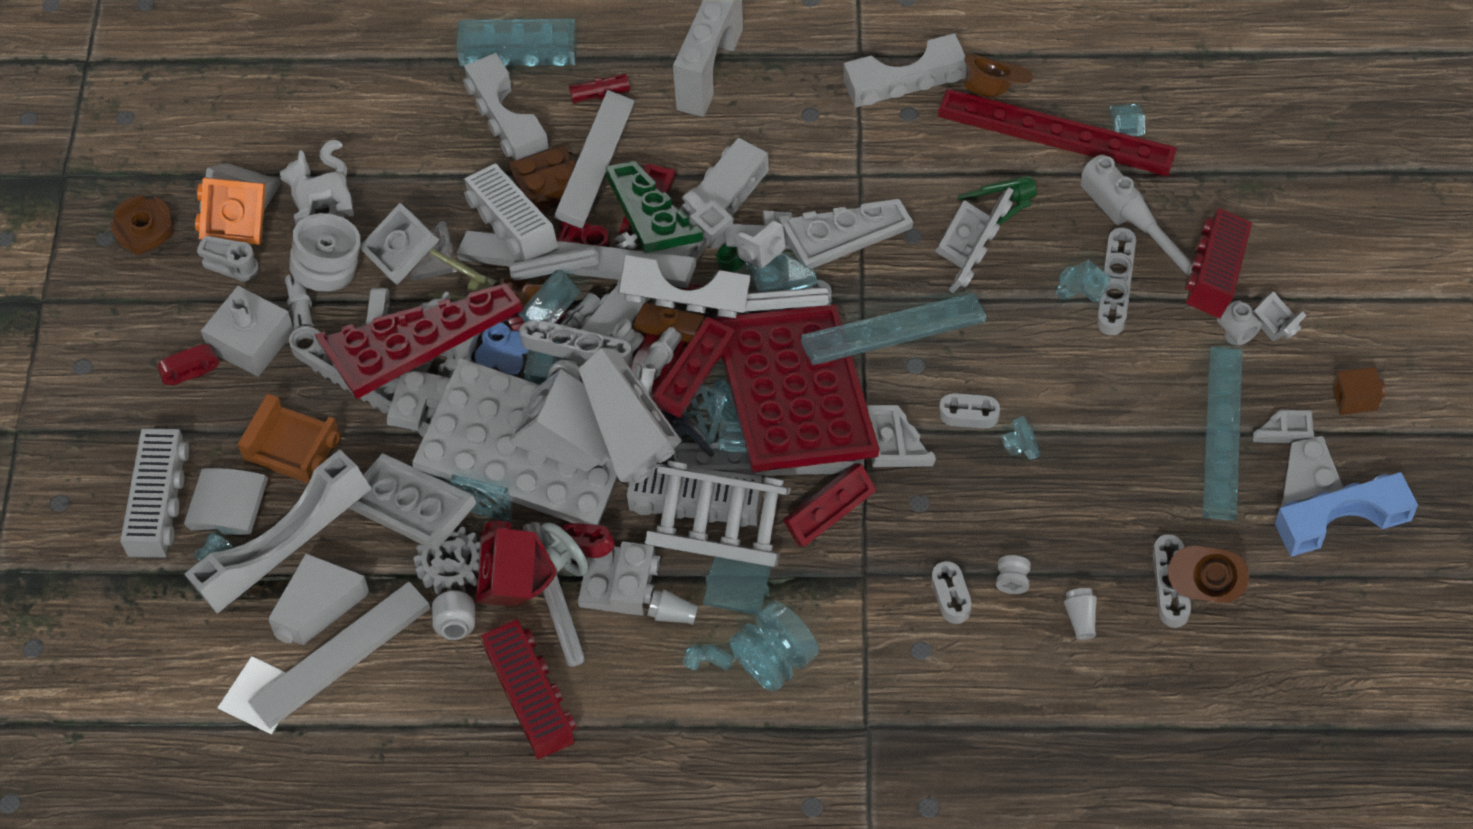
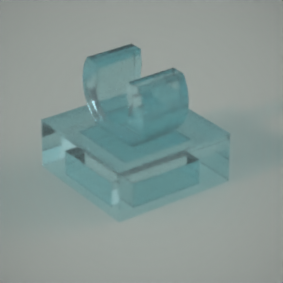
M1022 416L1012 420L1016 432L1007 433L1002 436L1005 449H1008L1010 456L1017 455L1024 451L1029 460L1042 456L1033 429L1026 418Z

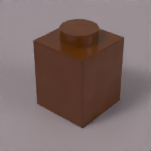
M1376 367L1338 371L1332 388L1340 415L1378 411L1380 402L1386 395L1384 380L1379 379Z

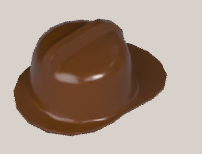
M975 54L966 55L964 58L965 63L969 66L965 88L985 97L999 96L1005 93L1012 83H1027L1033 79L1030 71L1015 64L995 61Z
M1187 546L1178 550L1171 558L1168 566V579L1172 587L1185 597L1215 603H1229L1238 599L1246 591L1249 583V570L1245 561L1236 553L1205 546Z

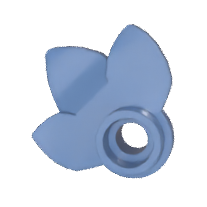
M498 323L484 331L482 335L483 344L475 351V362L491 369L497 367L500 372L517 376L523 369L524 360L522 354L532 350L523 347L520 331H512L505 324ZM496 338H503L499 341H494Z

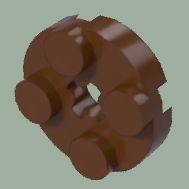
M144 196L131 197L122 202L114 211L113 223L111 221L113 235L122 247L129 249L133 254L140 255L147 250L158 247L172 237L174 233L170 209L159 198L153 197L154 200L144 199ZM140 220H142L143 222L149 221L143 227H138L137 222Z

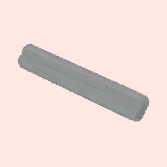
M594 247L515 262L510 265V275L514 280L518 281L593 266L599 263V253Z
M826 287L748 293L745 312L825 306L829 303L828 289Z

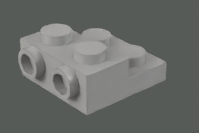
M399 203L360 245V249L398 285L439 239L402 203Z
M622 541L621 547L614 546V549L606 556L600 558L588 557V572L583 576L578 598L579 607L644 616L646 604H651L654 593V585H651L652 575H658L660 567V556L655 555V547L653 545Z

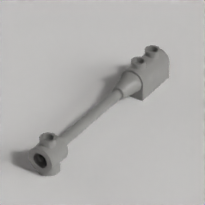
M1099 155L1093 158L1083 169L1080 186L1117 226L1128 220L1145 233H1148L1189 277L1192 273L1190 271L1192 262L1157 225L1155 218L1144 201L1143 195L1134 187L1133 180L1124 176L1117 169L1111 157ZM1240 300L1231 302L1221 319L1217 318L1218 324L1224 329L1225 339L1233 345L1247 343L1257 335L1262 327V323L1252 313V308Z

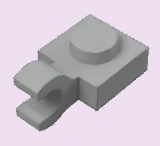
M692 190L682 196V199L685 201L682 209L690 215V223L694 227L698 226L710 242L733 225L734 218L714 199L704 203Z

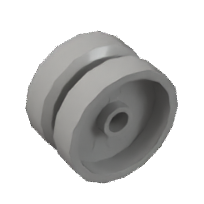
M318 213L300 220L293 230L292 248L289 258V270L294 279L303 286L315 291L330 292L342 289L350 284L356 275L357 258L361 245L358 230L347 219L334 214Z

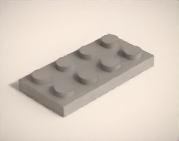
M382 453L363 475L372 489L352 504L349 509L436 551L477 502L472 494Z

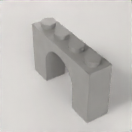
M742 0L702 1L673 64L676 110L701 117L705 116L714 96L713 66L717 48L734 51L743 31Z

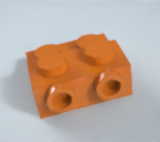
M212 177L203 178V182L199 183L197 189V200L201 201V212L197 213L195 219V230L199 232V239L211 236L246 242L248 244H262L266 183Z

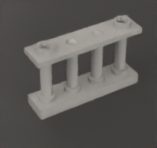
M668 461L667 466H658L657 473L668 474L669 477L661 525H657L656 531H647L645 544L772 567L778 566L780 552L772 551L773 545H770L778 494L788 495L791 490L790 487L783 486L784 480L764 477V482L760 483L686 470V463ZM682 477L701 480L693 531H689L688 536L676 534L677 528H673ZM714 483L733 486L725 537L721 536L720 542L708 540L709 534L706 533ZM746 488L765 491L757 542H753V548L741 546V540L738 539Z

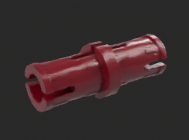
M627 73L606 78L598 76L594 77L593 81L569 85L573 104L599 98V101L603 100L607 90L614 93L630 91Z

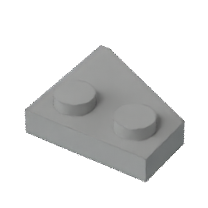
M867 405L880 448L879 456L871 458L873 467H920L934 465L936 460L932 451L927 452L919 441L920 434L914 426L908 423L906 415L898 405Z
M1323 436L1292 442L1281 506L1291 501L1302 502L1312 499V497L1321 492L1332 493L1344 488Z

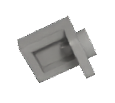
M774 220L754 237L743 232H739L736 235L738 256L745 262L760 268H764L786 249L783 225Z
M1274 291L1268 293L1252 309V313L1262 323L1261 329L1272 341L1284 336L1286 339L1291 338L1301 329L1299 323L1306 317L1303 311L1293 314Z

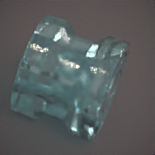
M209 533L205 539L206 544L203 548H198L193 555L200 562L210 553L232 549L233 546L221 536Z

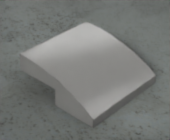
M202 469L184 525L191 531L218 529L223 535L251 534L268 477L259 473L235 469Z

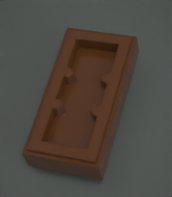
M643 303L634 321V330L662 336L669 327H674L677 332L681 333L680 341L690 343L703 324L704 316L674 308Z

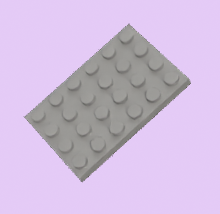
M460 358L414 457L413 468L571 523L599 525L618 478L610 456L603 465L600 466L598 464L586 472L513 445L509 442L532 391L539 385Z

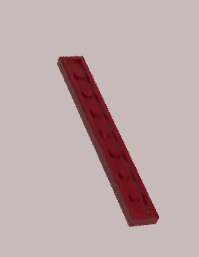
M948 88L938 110V117L1094 158L1099 155L1111 157L1117 164L1164 176H1169L1177 151V147Z

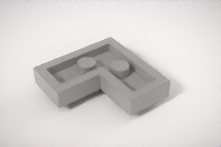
M414 370L401 375L387 415V425L418 431L426 406L438 407L451 378Z

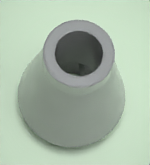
M1078 588L1066 592L1064 605L1078 640H1087L1096 636L1097 597L1093 595L1090 588Z
M664 589L663 592L654 590L647 616L654 617L655 621L693 625L698 605L691 604Z

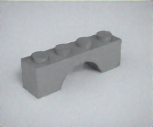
M954 33L928 40L924 55L918 61L908 66H888L876 60L872 55L845 62L843 82L856 108L863 105H872L889 98H898L915 91L928 90L941 84L957 82L960 79L966 78L967 64L964 61L965 54Z
M493 53L465 65L466 78L463 79L464 86L470 96L475 95L476 106L482 116L487 115L489 119L488 125L494 137L499 135L502 140L500 144L506 157L511 156L516 161L549 150L547 134L534 114H517L501 105L504 98L512 90L509 72L498 54Z
M625 255L618 293L625 294V301L643 303V298L656 299V306L674 308L675 303L687 304V311L705 313L706 308L718 309V316L736 318L737 313H745L750 275L719 270L704 287L687 291L672 286L663 278L657 260Z

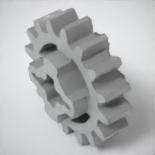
M461 527L458 532L453 531L436 551L424 545H417L418 556L414 557V563L417 567V576L423 580L426 588L434 584L436 594H439L443 588H446L447 591L459 588L460 591L466 592L465 584L469 583L473 586L477 584L475 575H478L480 542L477 541L474 532L467 536L465 527ZM471 553L472 558L468 566L466 562L469 560V554ZM433 555L434 559L431 561L432 566L429 567V561L431 556Z

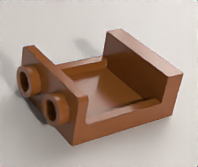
M267 393L241 437L238 447L244 461L309 484L314 470L326 461L331 449H335L339 444L341 432L339 431L336 418L329 416L326 422L283 408L279 397Z

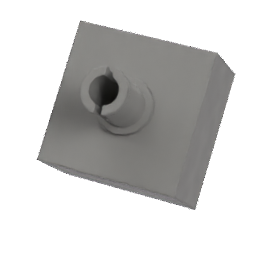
M237 286L203 327L201 333L205 344L213 346L217 356L259 377L288 341L294 328L287 310Z

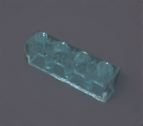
M575 19L459 20L456 48L460 66H465L493 53L498 54L504 66L576 65L577 33Z

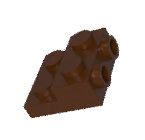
M565 145L508 163L516 186L540 212L559 205L575 168V162L571 160Z

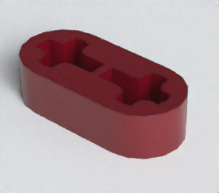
M202 344L164 358L159 362L157 370L164 384L176 385L214 370L219 364V359L213 346Z
M570 523L562 527L577 543L585 557L600 558L606 556L614 549L615 541L606 526Z

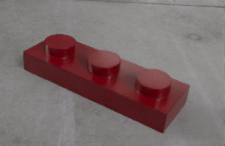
M855 463L782 520L796 544L805 547L877 490L863 465Z

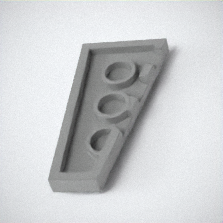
M900 199L861 204L860 208L846 209L845 207L833 208L832 212L816 214V211L803 213V216L789 218L787 215L777 218V222L783 225L785 239L804 271L910 230L914 223Z

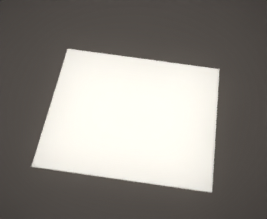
M251 656L218 706V709L272 734L278 723L269 729L250 707L248 701L286 672Z

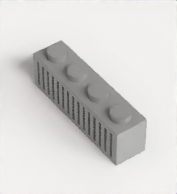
M496 163L464 178L467 188L464 195L467 203L471 208L476 207L484 223L492 225L496 236L500 240L504 238L513 255L518 254L525 261L539 258L558 248L552 223Z
M141 429L120 541L128 557L166 558L168 546H172L174 543L172 523L173 518L179 514L178 489H182L184 486L183 461H187L189 457V444L184 442L179 429Z
M655 464L650 469L652 473L646 479L639 483L629 482L627 492L629 511H635L641 515L663 513L669 475L657 473L658 466L667 465ZM688 467L686 469L762 483V476ZM682 477L675 519L683 517L695 518L701 480ZM714 483L707 523L715 521L727 522L733 489L732 485ZM746 488L740 527L747 525L757 526L762 498L761 490Z

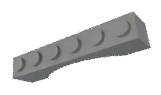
M338 450L314 470L309 484L298 502L274 527L242 546L210 553L187 571L185 576L218 614L372 488L357 465L341 450Z

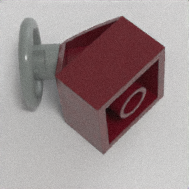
M544 523L540 528L541 539L546 548H544L536 532L496 528L480 539L476 603L515 607L543 592L553 581L556 573L562 568L575 576L586 575L588 572L587 559L572 537L553 523ZM571 558L576 560L578 566L571 562Z

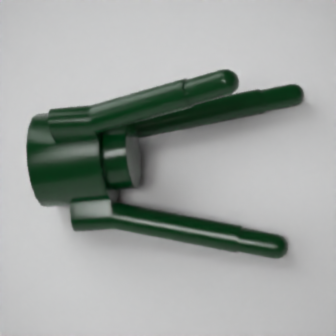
M1027 174L1013 180L981 186L979 190L959 194L957 198L959 200L1004 191L1010 187L1014 191L1009 200L1012 202L1016 201L1018 204L1010 209L1004 217H1000L996 223L1001 225L1020 210L1031 206L1030 199L1036 197L1037 188L1033 178Z

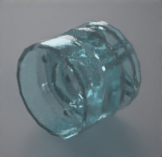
M773 601L755 616L757 626L750 623L744 625L742 633L737 632L729 638V644L735 657L747 673L765 689L777 692L783 687L784 681H790L793 678L794 672L792 667L798 670L806 667L819 655V647L812 633L802 620L782 603Z

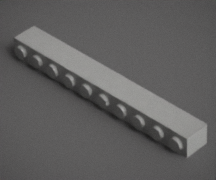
M737 138L731 147L727 146L724 149L718 163L707 170L700 185L691 190L704 203L714 199L725 211L733 216L768 173V153ZM684 211V213L689 217V223H690V215H688V214ZM703 235L702 242L653 251V253L695 257V261H697L711 242ZM618 280L617 286L610 294L604 295L595 313L585 318L581 330L606 336L617 323L626 318L631 322L632 329L634 330V321L643 303L655 305L656 299L643 298V303L625 301V294L618 293L620 280ZM590 346V347L584 348L583 350H586V351L594 350V349H596L597 347H596V346Z

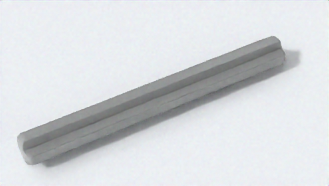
M532 522L524 525L523 531L536 532L544 548H546L541 539L540 524ZM556 574L543 593L567 665L574 667L583 664L585 659Z

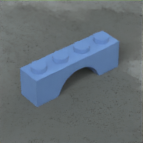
M1401 472L1393 475L1382 474L1375 477L1372 481L1363 484L1351 483L1336 492H1321L1306 501L1288 502L1279 508L1275 526L1290 557L1321 548L1326 535V526L1336 518L1348 515L1363 517L1376 524L1382 530L1412 521L1418 503Z

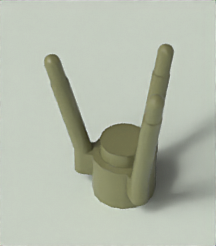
M434 249L430 250L432 256L471 278L468 284V292L471 293L499 285V281L480 274L462 262H456ZM430 292L428 296L432 299H441L444 293ZM449 294V299L453 302L467 298V296Z

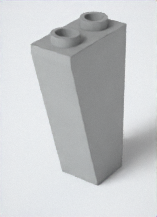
M601 348L578 369L620 482L639 483L652 473L650 469L656 463L669 459L675 453L674 448L682 440L617 349Z

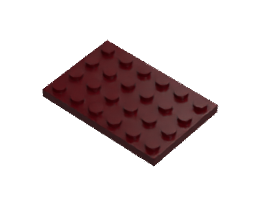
M836 304L736 315V318H714L715 321L735 330L733 340L721 358L752 473L876 458L879 456L880 448Z

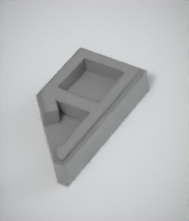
M1312 410L1277 411L1264 426L1253 433L1252 442L1292 443L1314 438Z

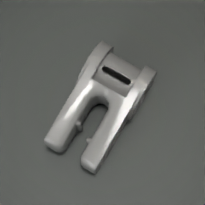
M205 236L197 248L198 255L203 257L202 265L206 269L243 282L254 279L259 273V264L254 258L253 249L246 242Z

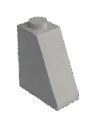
M305 554L268 618L274 636L284 643L290 644L293 641L305 645L367 596L369 589L365 577Z

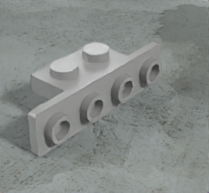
M1010 187L998 198L990 215H987L965 200L959 206L935 249L936 253L960 267L948 289L950 292L954 293L960 286L965 288L971 281L975 273L971 270L974 262L979 264L987 251V248L984 247L986 240L991 241L1000 228V225L996 223L1000 216L1004 217L1013 204L1009 198L1014 190Z

